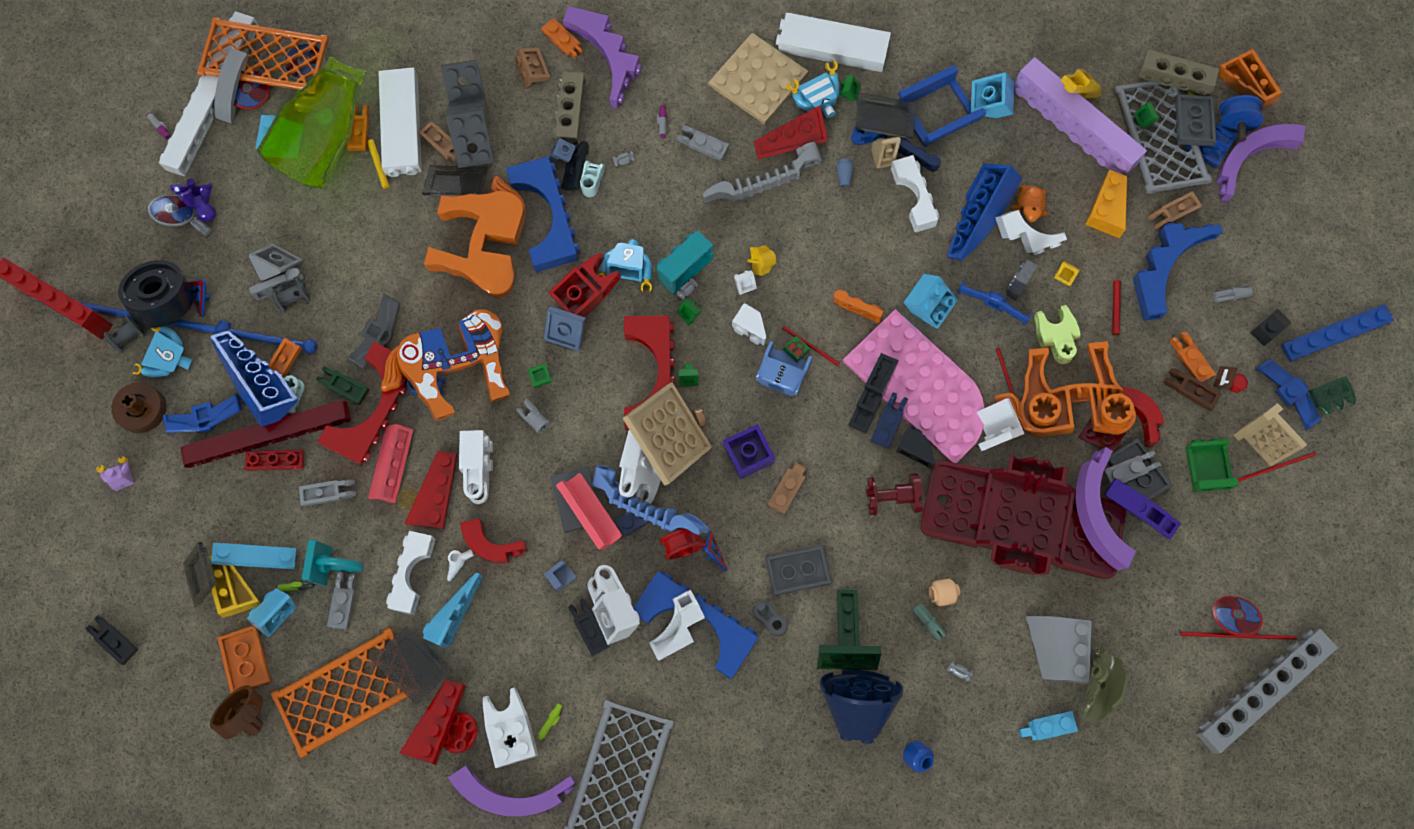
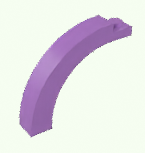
M1297 124L1268 126L1248 135L1246 141L1239 142L1226 157L1217 174L1216 183L1221 184L1219 187L1220 201L1228 202L1233 197L1237 174L1245 159L1259 151L1270 148L1296 150L1303 143L1305 126Z
M1105 447L1095 451L1091 460L1083 463L1076 485V506L1081 526L1090 544L1110 566L1120 571L1129 568L1136 551L1126 545L1115 534L1103 512L1100 485L1104 469L1113 452Z
M464 766L448 777L456 790L469 802L485 811L504 816L534 815L552 809L564 802L560 794L562 793L564 796L574 790L573 785L577 783L574 777L570 776L552 789L537 796L514 798L501 795L485 786L475 776L470 766Z

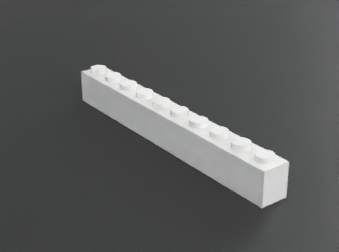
M236 11L229 19L232 22L259 26L254 17ZM232 29L228 33L230 39L239 35V31L236 29ZM249 32L245 39L248 42L252 41L256 33ZM227 36L221 37L219 45L228 42ZM243 38L234 42L236 48L246 44ZM229 45L223 49L224 53L228 54L231 48L235 49L234 46ZM249 48L242 50V52L247 53ZM219 51L213 54L212 58L214 61H218L224 57V54ZM212 59L207 63V68L213 63ZM222 62V63H220V64L218 65V67L220 68V70H221L222 65H223L224 62ZM211 75L200 77L198 86L192 93L180 121L176 124L175 131L168 140L164 153L160 156L159 164L166 171L186 176L215 117L214 102L219 77Z

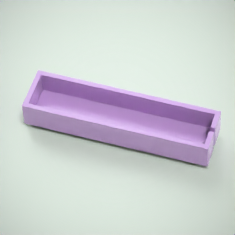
M1034 57L1020 70L1017 81L1014 84L1015 93L1019 97L1026 99L1032 108L1039 110L1045 119L1052 121L1059 131H1064L1072 142L1078 143L1083 147L1086 154L1096 158L1099 165L1128 176L1137 167L1147 150L1079 93L1067 92L1063 87L1064 84L1060 81L1061 78Z

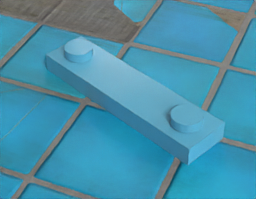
M213 543L211 564L294 569L296 548Z

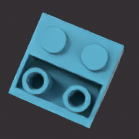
M923 274L903 303L912 314L938 329L958 300L940 276Z

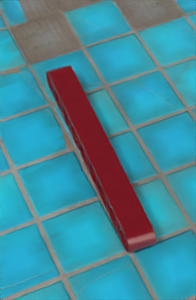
M336 401L284 416L280 421L263 427L257 424L184 445L180 448L183 465L185 468H192L196 464L199 466L213 462V459L217 461L230 457L232 454L237 455L251 451V448L255 450L268 446L269 443L275 444L286 441L289 437L292 439L306 435L307 432L310 434L324 430L327 425L334 427L343 424L345 421L348 423L351 421L347 401Z

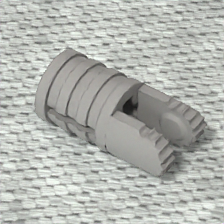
M526 398L523 403L531 412L528 414L521 407H518L516 411L538 434H541L550 426L551 422Z

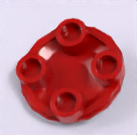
M455 714L444 743V747L449 752L457 754L465 752L476 741L478 725L470 714Z

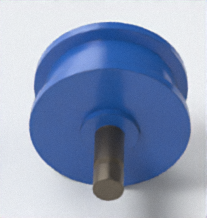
M1239 95L1225 100L1219 107V112L1223 116L1220 119V126L1230 132L1238 133V141H1246V132L1258 128L1263 123V114L1260 112L1263 107L1262 100L1252 95Z

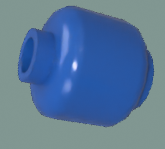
M913 741L905 747L903 760L910 768L920 773L932 767L934 754L922 742Z

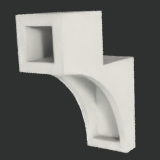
M1019 210L995 217L1002 239L1009 238V240H1014L1021 237L1026 253L1037 255L1044 252V248L1049 246L1050 248L1058 247L1062 241L1067 240L1065 232L1049 235L1032 229L1024 221Z
M691 590L673 599L674 615L670 624L662 634L649 642L658 661L694 642L687 627L705 617Z

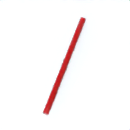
M783 326V330H785L794 337H799L808 347H810L811 349H813L814 351H816L817 353H819L835 365L838 366L840 364L838 361H836L835 359H833L832 357H830L829 355H827L826 353H824L823 351H821L820 349H818L817 347H815L814 345H812L811 343H809L808 341H806L805 339H803L787 327Z
M996 348L1009 391L1014 394L1000 348Z

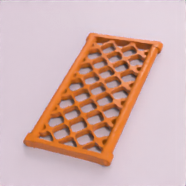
M213 17L197 74L219 77L221 70L218 65L224 62L227 56L223 49L233 45L239 51L250 48L252 54L248 56V60L253 57L259 60L252 67L247 64L248 69L240 74L239 80L302 90L315 94L329 43V36H318L244 24ZM221 27L222 32L215 36L217 28ZM232 29L238 30L239 35L230 39L228 33ZM249 32H255L257 37L248 42L245 36ZM266 34L273 35L274 41L269 44H264L262 39L266 37ZM227 36L228 42L222 45L217 43V39ZM284 37L290 38L292 41L286 47L280 45V41ZM243 38L246 44L236 48L234 42ZM301 40L308 41L309 46L299 50L297 44ZM260 41L263 47L254 51L251 46ZM213 42H215L217 48L211 51ZM318 43H321L320 51L317 53L314 48ZM278 44L281 49L272 54L269 48ZM296 47L298 53L291 57L288 56L286 51ZM265 50L268 51L270 56L260 60L258 54ZM309 50H313L315 52V56L310 59H306L303 54ZM221 51L224 57L214 61L212 55ZM284 53L287 59L278 63L275 58ZM302 56L305 61L295 66L293 60ZM208 58H211L213 63L207 68ZM317 59L315 69H313L310 63ZM274 60L276 66L269 70L266 69L264 64ZM292 63L294 66L292 70L288 72L282 70V66ZM308 65L311 71L306 75H302L299 70ZM263 66L265 72L261 76H256L253 71ZM280 69L283 75L279 79L272 78L271 73ZM294 72H298L300 75L296 82H292L288 78ZM313 75L311 84H307L306 79Z
M391 627L385 629L384 633L283 689L271 692V697L275 701L301 759L309 755L310 751L410 695L422 692V688L416 681ZM386 640H391L395 651L385 648ZM373 647L380 649L377 661L368 659V650ZM385 651L394 654L390 665L381 663V658ZM397 656H399L404 666L403 669L394 666ZM355 657L362 659L359 671L350 669V660ZM367 661L376 664L372 675L363 673V668ZM380 665L389 668L385 679L376 676ZM337 667L344 669L341 681L332 679V670ZM393 669L402 671V676L398 683L392 682L389 679ZM349 671L358 674L354 685L345 683V678ZM406 673L413 684L410 687L403 684ZM362 675L371 678L367 689L358 686ZM319 677L326 680L323 691L313 688L314 680ZM375 679L384 681V686L380 693L374 692L371 689ZM331 681L337 682L340 685L336 695L327 693V688ZM387 684H396L398 686V694L392 697L386 695L385 689ZM344 685L353 688L349 699L340 696ZM301 687L308 690L305 701L295 698V690ZM357 689L366 691V696L362 703L353 700ZM313 691L321 693L318 705L309 703V698ZM370 693L380 696L379 704L374 707L367 705ZM326 695L335 698L331 709L322 707V702ZM283 697L290 700L287 711H285L280 700ZM339 699L348 702L344 713L335 710ZM295 701L303 704L300 715L290 712ZM352 703L361 705V714L355 718L348 713ZM308 705L316 707L313 719L304 717V712ZM321 709L330 712L326 723L317 721ZM334 713L343 715V724L337 728L330 724ZM290 715L298 718L295 729L288 717ZM303 719L312 723L308 733L299 731V726ZM316 723L325 726V734L319 738L312 735ZM298 733L307 737L306 745L303 747L297 737Z

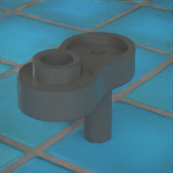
M758 602L754 607L755 617L767 626L772 635L782 636L785 634L788 628L785 618L776 613L769 602ZM780 623L782 625V627L779 630H775L774 628L775 624Z

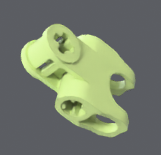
M1067 305L1061 306L1058 310L1060 316V323L1052 324L1047 321L1042 311L1036 312L1034 315L1036 335L1041 348L1050 346L1055 361L1062 365L1068 364L1075 356L1077 349L1074 340L1080 339L1077 321Z

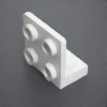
M1009 398L977 411L984 424L983 429L986 437H984L985 441L979 444L981 451L1024 434Z

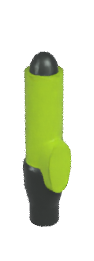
M307 581L278 584L275 588L286 592L314 588V584Z

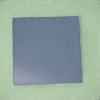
M550 306L547 310L544 340L579 351L582 344L585 317Z

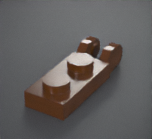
M1172 368L1169 371L1171 376L1182 380V382L1178 383L1171 378H1165L1163 382L1165 385L1205 409L1213 410L1222 393L1177 369Z

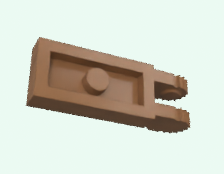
M1192 191L1162 206L1147 218L1149 221H1152L1162 215L1165 220L1158 222L1154 226L1155 230H1159L1164 225L1174 223L1201 209L1202 204Z

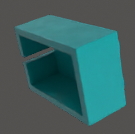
M698 230L693 234L690 233L685 238L684 243L674 247L671 254L667 258H662L657 264L658 280L673 295L714 259L713 244Z

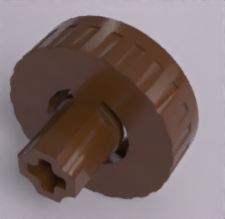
M141 382L131 383L121 388L115 395L111 405V412L115 422L124 429L133 433H145L156 428L163 420V415L166 413V401L161 392L151 385ZM147 408L146 412H145L142 416H140V417H135V416L141 415V414L145 411V409Z
M248 685L236 689L217 707L211 717L210 728L223 739L233 738L242 731L249 736H255L264 726L263 721L257 717L263 705V697Z

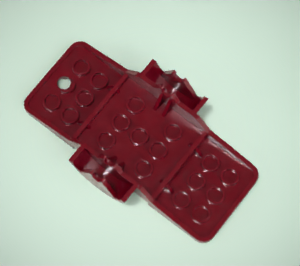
M1010 454L1008 469H987L947 461H939L934 464L920 523V529L924 535L974 548L992 550L990 561L993 564L1019 573L1047 575L1049 574L1051 564L1055 565L1056 568L1101 579H1110L1117 572L1115 568L1110 566L1095 551L1083 531L1077 513L1076 489L1065 483L1068 467L1054 468L1048 459L1038 460L1036 456L1017 459L1014 454ZM938 496H946L948 504L940 505L937 502ZM1100 497L1103 512L1110 527L1122 540L1126 510L1112 500Z

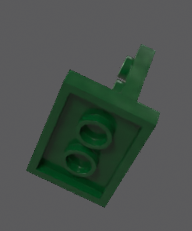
M837 590L838 645H819L817 669L878 670L881 646H860L857 590Z

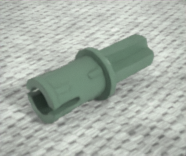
M922 603L914 607L913 612L923 622V627H927L937 641L942 639L937 631L943 637L947 634L936 621L937 617H933Z

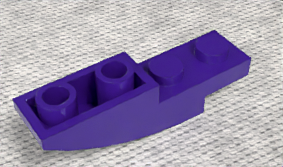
M1114 478L1103 494L1167 539H1171L1181 525L1167 511Z

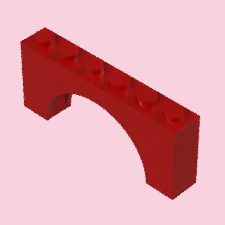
M3 257L0 260V279L25 295L33 297L87 332L103 340L104 332L108 333L113 324L92 309Z
M669 315L624 316L625 340L636 341L646 346L652 352L658 364V378L654 389L642 402L634 406L624 407V417L671 382L674 384V376H671V369H674V358H671V351H674V340H670V333H674V322H670ZM624 422L625 430H629L628 426Z
M373 342L365 356V361L378 372L383 381L385 364L392 351ZM403 376L400 387L386 392L382 391L378 407L366 421L355 427L345 429L333 428L327 425L317 443L356 464L362 465L363 462L366 463L371 455V452H369L371 446H376L381 437L378 435L381 428L385 429L390 421L387 417L391 411L395 412L399 404L397 402L398 397L405 394L408 388L406 385L408 379Z

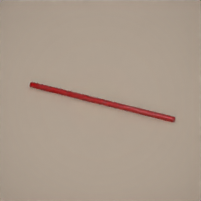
M1316 452L1240 477L1238 482L1316 456Z
M1180 632V636L1297 640V636L1254 634L1243 637L1229 633Z

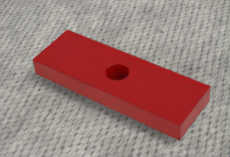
M303 449L246 451L245 470L304 469L305 451Z

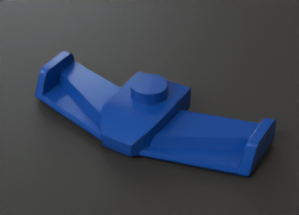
M966 281L962 282L958 290L959 295L963 293L985 301L984 304L1000 312L1001 310L1023 322L1022 325L1024 326L1029 321L1032 313L1029 312L1027 316L1006 302L1007 298L1003 297L1000 293L993 291L986 293L964 286Z
M1272 359L1256 368L1257 371H1260L1280 387L1275 392L1287 407L1292 403L1294 404L1306 430L1321 420L1307 393L1308 386L1301 378H1295Z
M236 393L214 407L211 402L191 407L192 414L163 415L166 433L191 431L204 433L211 431L218 423L243 410L241 397Z

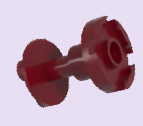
M918 473L909 474L908 484H897L895 489L876 490L874 477L867 478L866 495L870 497V504H868L869 515L877 516V502L895 500L896 504L910 503L913 513L923 511V503H919L921 497H923V489Z

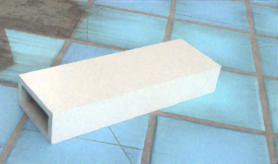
M786 12L785 19H781L779 30H782L781 35H777L776 45H779L778 50L781 53L832 63L835 60L837 64L882 72L891 32Z
M414 67L378 71L382 169L386 176L397 177L399 174L415 175L418 172H422L418 75Z

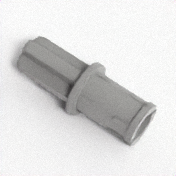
M1250 285L1235 288L1229 287L1228 290L1213 293V301L1216 303L1227 300L1236 301L1239 298L1252 296V288Z

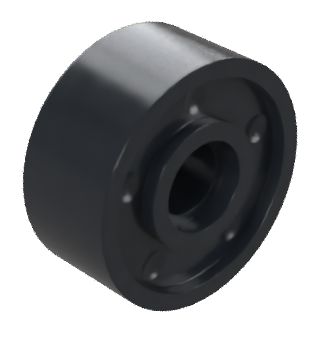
M164 260L149 261L133 268L124 276L118 288L119 299L133 320L139 325L149 328L167 326L179 320L190 309L194 297L193 290L179 267L174 263Z

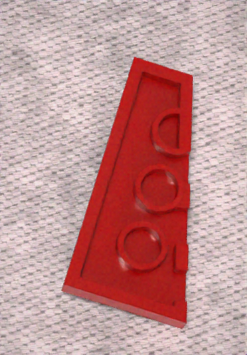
M820 105L754 140L757 159L796 150L810 142H815L816 144L827 142L828 139Z
M437 451L404 524L444 529L457 453Z
M450 680L444 681L399 753L437 765L465 691V685Z

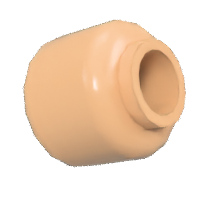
M949 578L934 581L928 591L930 600L938 606L954 604L960 595V588L958 584H955Z

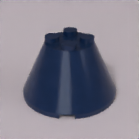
M842 670V674L833 676V672L824 675L820 680V688L837 731L840 734V739L844 741H851L852 739L861 740L865 744L873 743V739L879 736L903 696L902 684L896 681V684L889 681L890 677L887 675L864 670Z

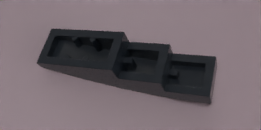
M883 353L880 354L856 405L857 408L848 424L850 427L865 434L867 433L899 360Z

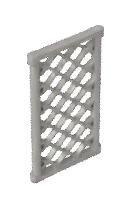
M1154 81L1121 85L1114 88L1116 96L1118 95L1131 138L1143 146V148H1149L1156 152L1154 158L1145 157L1144 155L1139 162L1147 194L1212 182L1199 145H1191L1192 149L1186 152L1179 148L1180 144L1175 146L1168 142L1170 136L1177 138V133L1174 132L1176 120L1169 116L1171 111L1176 112L1175 103L1170 105L1164 101V98L1166 96L1175 97L1177 94H1181L1179 88L1171 86L1169 89H1164L1161 87V83ZM1153 87L1151 92L1143 90L1144 88ZM1158 89L1165 94L1164 97L1160 99L1154 96V90ZM1136 90L1134 95L1125 94L1126 91ZM1138 92L1147 96L1144 102L1135 98ZM1150 98L1158 102L1155 110L1157 115L1163 117L1162 123L1156 122L1152 124L1157 127L1154 133L1141 129L1139 125H1135L1134 119L1136 117L1134 113L1136 111L1129 107L1132 101L1141 107ZM1164 105L1170 111L1168 114H1164L1158 111V107ZM1165 120H1168L1175 125V127L1172 130L1164 127L1163 123ZM1161 129L1169 134L1168 137L1163 139L1157 136L1158 130ZM1143 132L1149 135L1151 139L1149 142L1140 141L1138 135ZM1152 139H1156L1162 143V146L1158 149L1152 146L1150 142ZM1164 145L1174 150L1171 155L1161 150ZM1179 152L1185 156V159L1179 161L1173 157V154ZM1157 155H1162L1167 158V162L1163 165L1157 162L1155 158ZM1187 158L1195 160L1197 165L1191 168L1184 162ZM1172 161L1178 164L1179 168L1173 171L1167 167V163ZM1154 164L1160 167L1161 171L1159 174L1150 173L1149 166ZM1185 168L1190 171L1189 177L1186 178L1178 173L1179 169ZM1167 171L1173 177L1168 181L1160 176L1161 172ZM1192 174L1201 176V178L1190 180ZM1174 177H1177V178L1183 180V181H1179V182H1174V183H1172V180H1173ZM1156 180L1165 183L1162 185L1154 186Z
M605 700L603 704L604 711L567 826H564V829H575V826L584 825L585 829H588L586 822L592 818H597L601 826L600 829H606L612 824H616L618 829H621L619 821L625 817H629L634 822L632 829H640L669 733L673 729L675 722L671 719H662L615 704L610 700ZM613 708L626 711V714L620 718H615L611 712ZM631 714L645 717V720L636 725L631 718ZM628 716L633 726L626 731H622L618 721ZM650 720L664 723L663 729L655 731L650 724ZM647 722L652 733L642 738L637 727ZM615 723L620 733L613 738H609L605 734L607 725ZM635 729L639 740L629 745L624 735L628 731ZM654 735L659 740L657 748L648 751L644 740ZM622 736L626 747L617 752L612 745V740ZM641 742L646 752L636 758L631 747ZM609 743L613 754L604 759L599 754L601 744ZM628 749L633 760L623 765L618 754ZM647 755L652 760L650 770L642 771L638 760ZM615 756L620 767L610 772L605 762ZM634 762L639 769V774L629 778L625 767ZM602 763L607 774L597 779L592 772L595 765ZM621 769L627 779L625 782L616 785L612 774ZM608 776L614 786L607 792H603L599 781ZM638 776H642L646 781L644 790L635 791L631 781ZM625 783H629L633 794L627 798H622L618 788ZM597 784L601 794L594 799H590L586 794L588 785ZM612 790H616L620 801L611 806L605 796ZM635 796L640 801L638 810L630 812L625 801ZM603 797L607 808L598 813L593 806V801ZM622 803L627 814L620 819H616L612 808ZM590 804L594 815L584 820L579 815L582 805ZM609 810L614 821L607 826H603L599 815Z

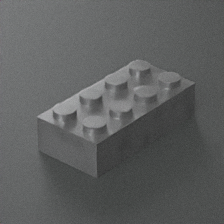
M1029 260L1021 264L1006 290V296L1017 301L1036 270V264Z

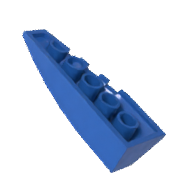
M982 165L965 198L967 203L961 210V222L957 223L956 229L958 231L952 238L947 254L949 259L963 260L996 225L995 217L1004 213L1022 180V177L1012 165Z
M230 331L210 336L228 375L260 426L263 427L280 421L298 402L297 397L281 374L276 370L273 371L266 361H261L254 351L248 350L244 343Z

